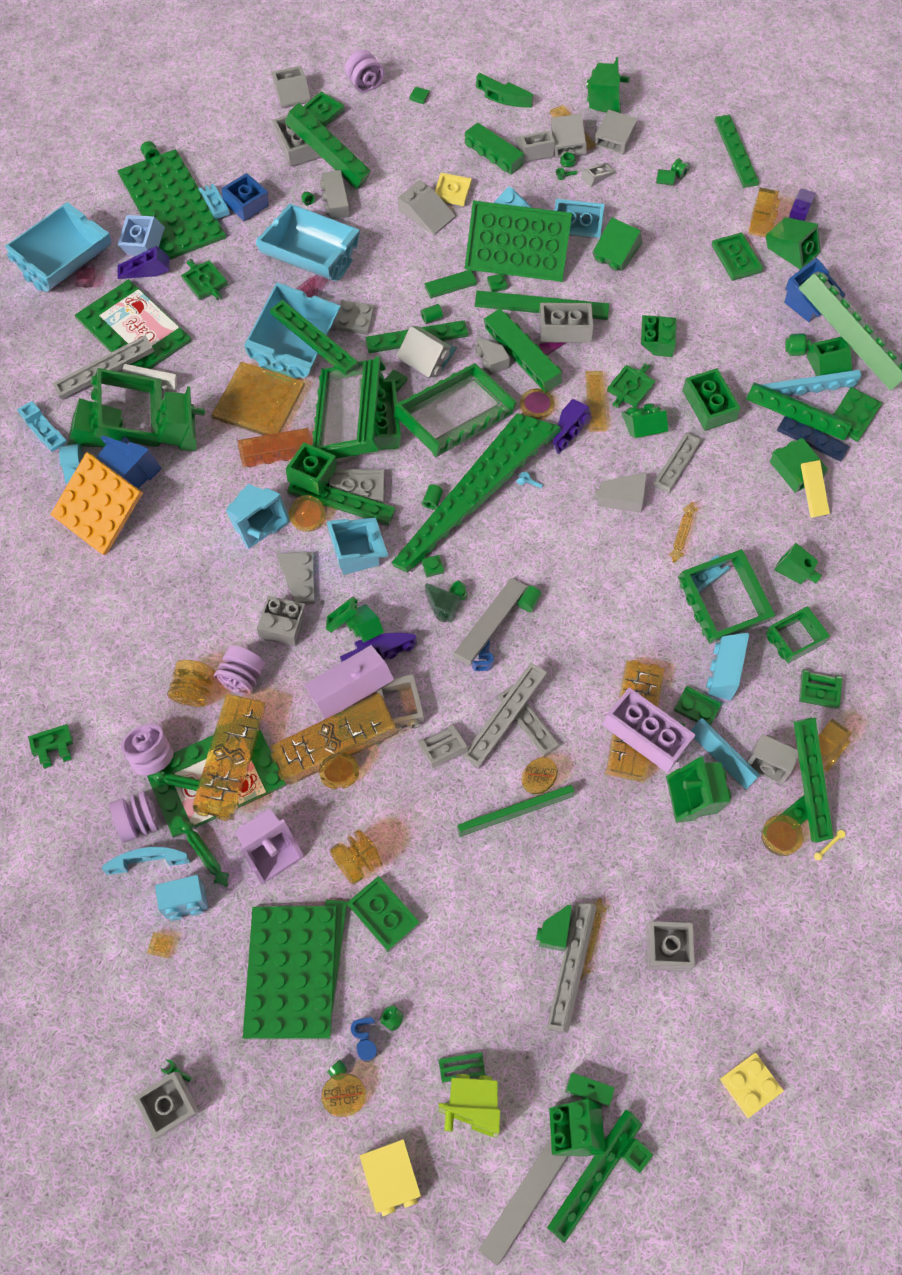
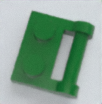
M802 669L799 702L838 709L841 700L842 676L835 675V677L811 673L809 670ZM808 680L833 684V687L810 683Z

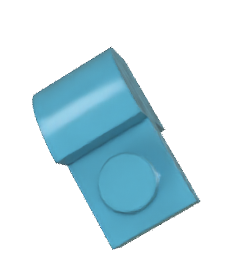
M81 443L63 445L59 449L60 466L63 468L65 483H69L83 459Z

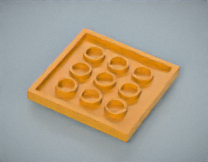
M86 452L50 515L102 555H106L143 492L91 453Z

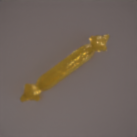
M694 502L683 508L685 514L682 516L674 541V550L669 553L673 563L684 555V553H681V550L686 543L693 520L692 515L698 510L695 508Z
M599 898L594 903L597 908L580 980L588 973H591V969L587 965L592 960L601 924L600 914L607 910L602 904V898Z

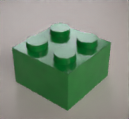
M303 442L285 468L287 482L320 495L337 469L336 456Z

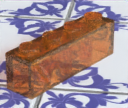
M308 428L237 440L243 467H254L263 463L272 464L274 461L280 460L289 461L297 453L303 442L312 445Z

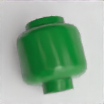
M805 333L790 334L785 340V352H788L790 356H804L806 351L810 349V339H807Z

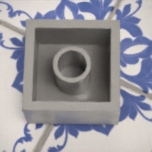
M762 734L754 745L747 763L760 775L782 785L794 768L798 758V750L790 744L776 741L770 735Z
M656 921L648 923L646 926L647 970L690 972L695 967L693 923Z
M180 1072L171 1073L133 1097L154 1139L163 1137L200 1113Z

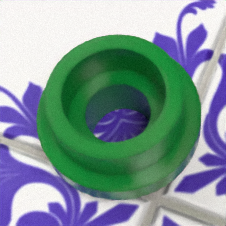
M570 152L564 153L560 158V164L567 168L574 166L576 163L574 154Z

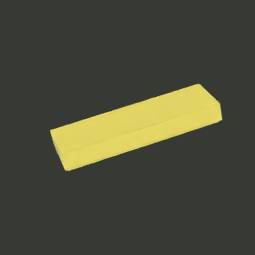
M820 460L801 464L810 517L830 514Z

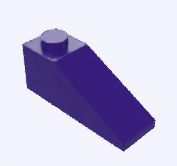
M800 188L788 218L805 221L816 193Z
M155 246L117 265V278L129 279L159 276L170 270V258L159 247Z

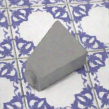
M646 473L601 482L600 489H596L595 499L598 500L597 506L640 513L643 505Z

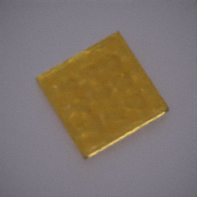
M241 361L212 412V419L277 440L305 387V382Z

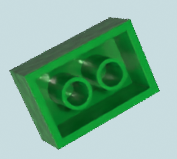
M718 368L685 379L682 391L704 431L737 420L741 408Z

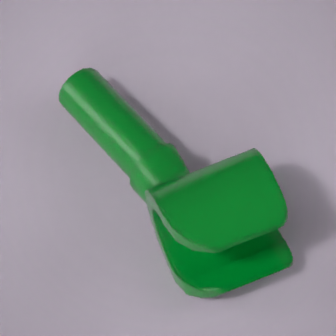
M563 168L556 169L558 180H564L567 176L578 174L577 170L565 172Z
M169 1059L165 1060L171 1064V1068L168 1071L161 1068L163 1073L170 1075L173 1072H180L184 1080L187 1082L191 1081L192 1077L180 1071L176 1063Z

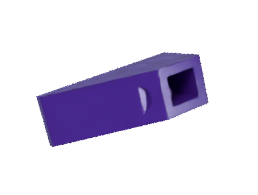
M572 399L561 411L558 422L561 431L554 437L553 441L558 454L567 448L574 437L592 419L589 406Z

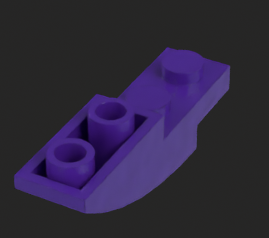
M384 633L366 642L358 640L354 642L355 650L340 656V660L343 662L372 645L383 660H390L402 651L408 652L417 645V637L415 634Z

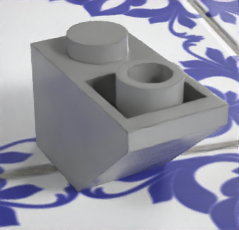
M481 338L477 339L475 353L477 357H481L482 366L485 370H488L490 375L509 368L510 358L502 345Z

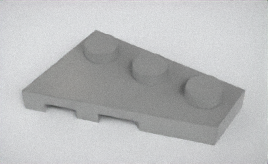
M336 469L330 478L329 485L332 488L384 504V470Z
M313 552L276 554L294 601L303 604H315Z

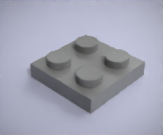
M341 300V307L334 326L335 330L368 335L374 305Z

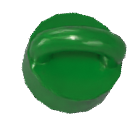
M459 580L455 581L449 589V596L455 600H466V585Z
M394 1005L387 1007L380 1017L381 1024L390 1031L397 1030L403 1021V1013Z

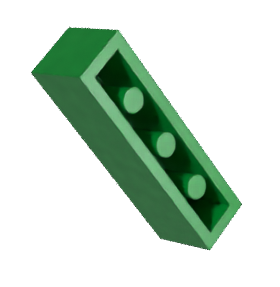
M477 122L465 132L466 146L474 149L480 156H484L492 164L499 166L502 171L512 175L524 165L523 152Z

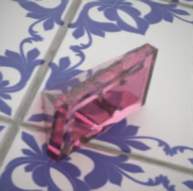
M319 276L309 277L296 290L304 291L309 298L318 296Z

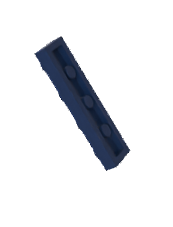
M784 416L777 428L778 432L796 441L803 438L811 448L840 462L849 448L848 445Z

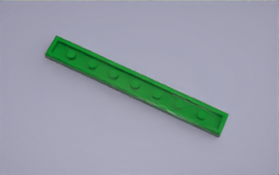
M476 290L475 307L500 308L501 310L539 313L540 303H591L592 318L608 320L609 303Z

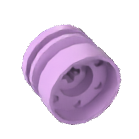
M234 645L229 646L222 658L224 663L219 664L218 670L213 675L214 680L228 690L241 695H250L256 684L255 678L260 676L265 662L261 657L248 649Z
M144 790L138 792L140 802L135 794L130 795L131 805L129 806L124 798L109 803L113 822L123 843L138 838L137 828H140L144 835L149 834L147 825H149L152 832L158 831V818L154 805Z

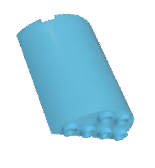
M66 202L5 245V248L8 252L6 254L7 257L21 270L24 279L28 283L32 282L38 291L48 292L111 245L110 233L94 221H89L82 212Z
M290 203L274 219L273 225L271 224L267 227L263 234L257 238L256 246H258L262 254L326 279L338 281L352 263L353 259L350 257L353 248L357 249L360 230Z
M276 282L244 344L245 350L250 359H255L259 363L258 366L271 375L288 380H297L298 377L305 378L308 376L318 353L272 316L270 309L281 300H284L327 336L341 306L321 299L318 296L309 298L304 291Z

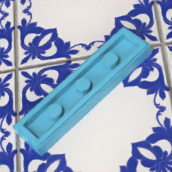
M703 718L690 730L695 734L694 739L717 762H721L722 767L745 790L760 776Z

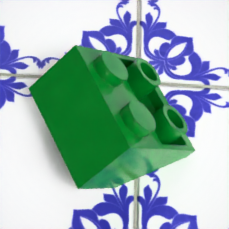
M642 315L641 345L654 356L672 357L676 345V318Z
M842 336L811 344L806 357L816 376L852 371L851 349Z
M653 403L645 404L643 408L638 409L637 407L627 408V411L621 412L629 435L633 438L669 431L666 410L660 408V406H655Z
M585 1099L549 1108L552 1155L587 1157L606 1153L601 1105L590 1099Z

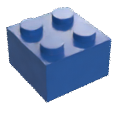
M248 173L222 187V196L225 204L243 221L269 206L268 191Z

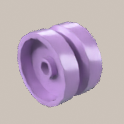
M359 50L353 53L345 64V75L359 92L366 93L376 89L383 80L384 69L368 50Z
M144 724L136 727L121 742V750L133 771L139 775L155 774L164 769L173 758L174 750L161 727L156 724Z

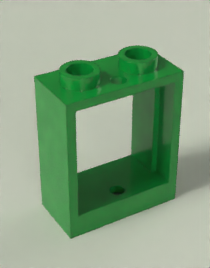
M808 606L774 623L766 632L768 641L774 644L779 656L783 660L785 659L788 664L824 645L830 637ZM800 621L814 642L793 653L778 632Z

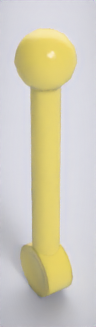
M839 830L837 836L820 852L815 853L814 858L821 860L825 852L839 839L845 837V832Z

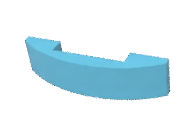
M33 401L17 409L26 424L51 452L67 443L60 432L56 431L42 415L40 409Z
M147 847L128 851L111 859L102 866V870L106 875L128 872V864L166 859L169 866L188 864L190 863V858L186 853L175 849Z

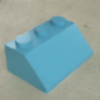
M556 199L554 211L572 213L569 235L600 238L605 204Z
M748 633L722 636L720 642L715 643L713 654H716L715 660L712 659L710 671H713L712 677L709 676L706 683V688H709L708 695L730 701L733 698L740 683L749 638Z

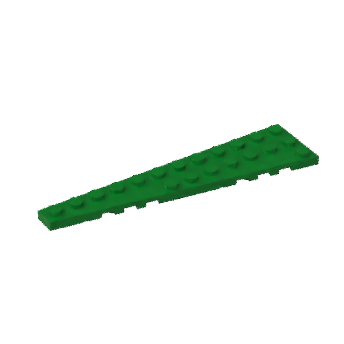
M516 413L391 562L392 565L408 573L436 547V543L440 539H445L450 534L449 531L454 526L458 527L467 514L471 515L505 481L509 480L518 467L522 468L531 455L535 456L543 444H548L561 431L560 426Z

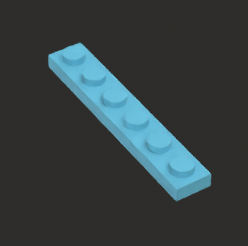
M860 370L762 385L786 396L803 395L808 392L819 393L822 390L854 387L857 385L861 373Z

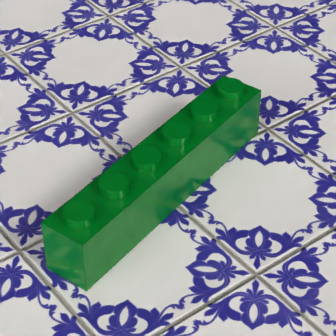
M300 103L296 104L288 112L285 123L336 171L341 170L342 177L350 185L358 189L367 180L371 170Z
M499 308L484 318L487 332L499 345L504 347L511 358L544 393L562 383V370L560 367L552 363L551 358L541 351L538 344H534L527 333H523L520 326L511 320L508 313H504Z

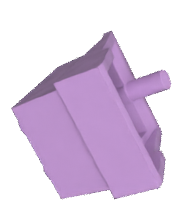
M271 809L260 812L256 818L248 823L241 824L234 831L241 844L239 848L261 885L304 858L284 819L279 821Z

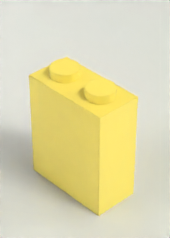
M404 1139L360 1155L376 1213L381 1212L382 1216L396 1212L395 1206L404 1204V1207L407 1208L418 1203L417 1198L421 1197Z

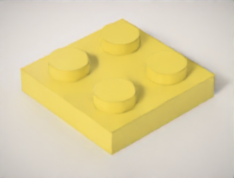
M441 173L435 192L444 203L464 206L472 178Z
M756 1052L720 1078L747 1118H750L784 1092Z

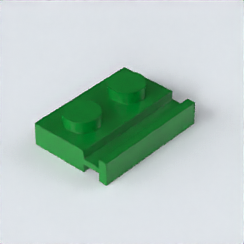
M686 686L674 711L695 722L703 718L711 726L722 703Z

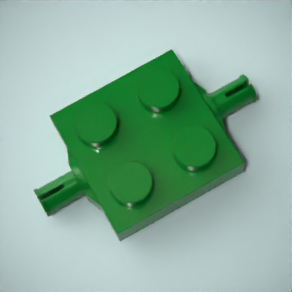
M192 259L190 261L187 260L186 263L190 270L182 274L181 277L199 301L211 294L216 300H219V298L221 300L222 295L218 290L228 286V283L213 263L208 260L196 265Z
M643 364L640 370L628 365L624 366L607 388V392L617 397L612 403L614 407L618 408L622 402H626L633 407H637L655 385V380L645 374L650 369L649 365Z

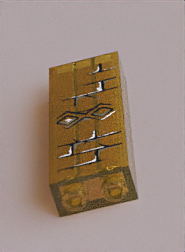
M626 660L618 700L630 687L653 705L659 707L665 668H661L656 664H642L637 660ZM612 733L605 775L644 783L647 778L650 760Z
M226 693L193 802V811L198 815L217 816V819L222 821L235 819L264 717L266 702Z
M378 693L271 745L273 750L271 757L274 763L279 765L280 770H278V774L281 780L292 785L324 770L326 763L332 758H349L399 732L383 697Z

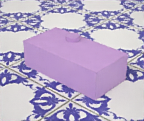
M370 645L304 684V687L324 719L328 720L390 683L394 678L386 662Z
M630 687L607 713L602 726L667 773L695 737L693 732Z

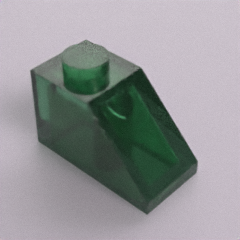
M426 583L425 595L433 615L441 622L447 621L452 623L461 605V597Z

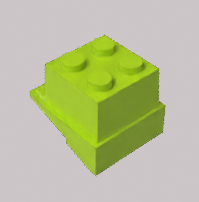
M457 1074L456 1078H452L449 1103H439L438 1112L445 1115L444 1131L453 1132L454 1119L471 1125V1129L497 1138L500 1128L498 1081L493 1080L492 1076H479V1079H470V1075Z

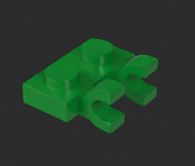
M68 724L28 736L31 753L34 757L39 755V762L43 764L44 769L52 767L48 752L59 749V755L63 758V762L72 760L68 746L73 744V739Z

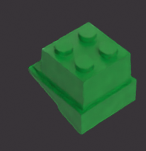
M616 57L614 64L597 63L595 69L592 70L591 77L586 83V89H588L587 102H589L590 109L605 113L608 110L621 113L620 82L629 83L630 77L619 74L618 57Z
M187 386L185 393L165 392L164 397L160 398L159 409L155 411V420L158 422L155 434L158 435V442L179 446V450L196 451L195 415L204 416L205 409L194 407V404H191L190 387Z
M703 756L698 757L666 776L676 823L695 821L698 817L718 814L730 802L731 792L727 788L726 771L723 769L721 762L704 763Z

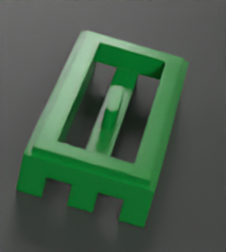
M355 597L349 598L327 616L326 630L332 633L357 613L356 608L358 605L356 603L358 600Z
M482 1052L438 1059L442 1083L451 1082L452 1078H456V1075L445 1077V1073L480 1067V1072L467 1073L466 1075H470V1079L486 1076ZM479 1059L477 1063L444 1068V1064Z

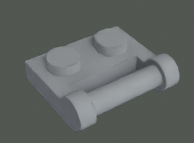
M453 724L425 740L417 741L421 752H423L432 768L468 751L466 743Z

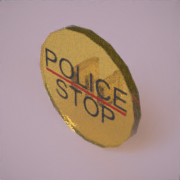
M546 757L531 761L522 773L521 782L523 788L531 794H542L548 791L557 779V765Z
M340 1073L334 1075L325 1082L322 1088L321 1100L323 1106L334 1116L348 1117L354 1115L365 1103L366 1090L364 1084L358 1077L352 1074Z

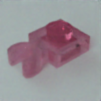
M94 264L90 268H86V265H83L81 267L82 271L77 272L74 281L76 287L84 288L93 287L96 278Z

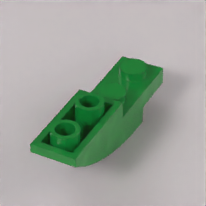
M480 72L477 74L476 88L485 92V98L513 107L531 108L533 106L534 94L510 82L504 85Z

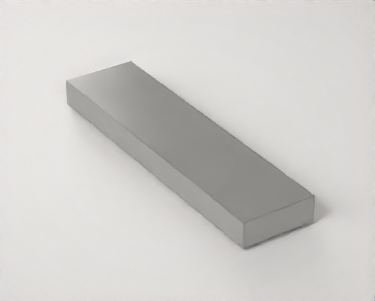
M686 432L653 486L670 493L702 439Z
M513 685L497 695L500 702L504 700ZM527 703L515 721L541 755L545 757L559 748L560 744Z

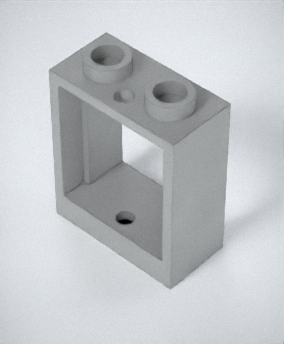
M413 674L394 678L393 681L376 690L385 731L395 733L399 732L402 728H417L424 723V715ZM411 689L417 713L389 719L383 695Z

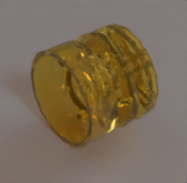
M177 661L172 674L173 680H171L167 692L168 698L182 705L194 707L207 706L211 694L210 687L214 683L213 675L215 670L211 666L199 661Z
M360 829L354 831L357 841L351 835L347 836L350 845L348 848L342 842H339L329 849L333 860L353 886L365 878L362 870L363 867L371 873L374 872L371 861L378 868L383 865L376 846Z

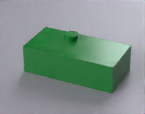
M360 379V381H359V389H358L359 406H360V396H361L362 379ZM384 379V381H379L383 395L377 396L382 404V408H376L381 422H375L380 436L374 437V440L379 450L399 449L401 439L399 419L394 417L397 404L395 379Z

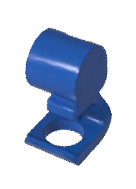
M490 640L478 654V659H486V661H473L472 668L474 671H489L493 668L494 656L489 652Z
M372 1017L354 1020L350 1028L352 1035L356 1039H360L357 1043V1053L364 1062L373 1061L377 1055V1049L375 1044L368 1040L370 1037L369 1032L359 1031L358 1026L376 1024Z

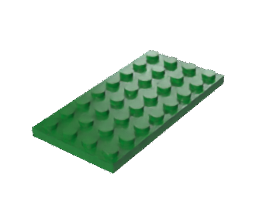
M176 149L117 170L140 215L153 216L165 227L159 248L169 256L170 260L226 239V234L218 220L214 219L197 184Z

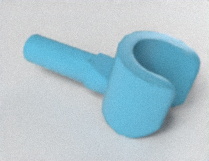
M522 472L518 475L521 477L517 479L519 485L529 483L539 488L543 486V484L531 479L528 472Z

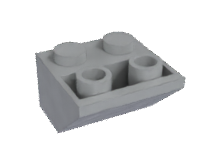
M302 66L272 72L273 85L281 108L298 103H307L311 100Z
M551 131L515 137L518 150L524 153V162L553 157L555 141Z
M268 596L257 626L259 638L296 647L302 630L305 604Z

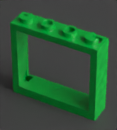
M97 368L95 375L91 376V385L94 388L91 392V400H94L91 407V414L94 415L91 429H94V437L101 438L106 436L120 441L125 436L134 444L159 447L161 442H158V435L155 434L156 424H158L157 420H155V411L159 409V401L162 398L161 379ZM101 384L150 393L151 433L103 425Z
M743 549L686 569L677 577L680 582L679 587L683 589L686 595V602L692 607L694 618L700 624L702 635L706 636L709 645L720 641L722 636L741 633L769 622L775 617ZM732 561L758 617L717 632L691 576Z

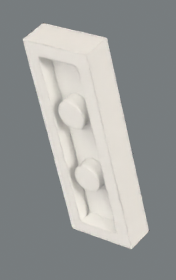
M124 364L123 373L161 379L162 389L176 391V374Z

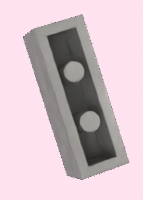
M341 170L322 173L323 180H320L321 190L325 191L322 192L323 201L327 202L325 204L326 214L330 215V219L349 217V206Z

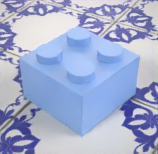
M127 215L117 245L128 255L137 256L155 246L159 247L165 227L153 216Z

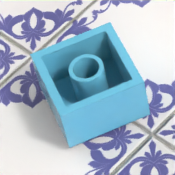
M198 875L155 885L158 909L170 921L180 920L183 918V915L191 914V916L201 915L204 913L203 910L208 909L205 885Z

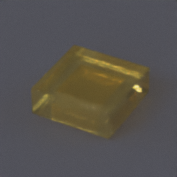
M153 932L147 954L169 959L175 937Z

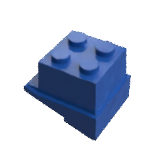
M815 258L791 276L785 288L787 294L784 303L807 322L822 315L799 289L813 273L823 272L828 277L827 281L831 286L834 285L839 289L840 296L842 298L846 296L818 258Z
M106 436L101 437L106 446L96 458L136 488H140L148 479L154 478L162 469L146 447L130 442L125 436L120 441Z

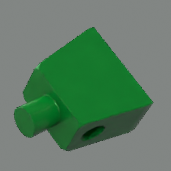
M794 543L781 556L774 568V571L799 584H802L806 579L816 584L822 577V574L814 570L818 560L797 543Z

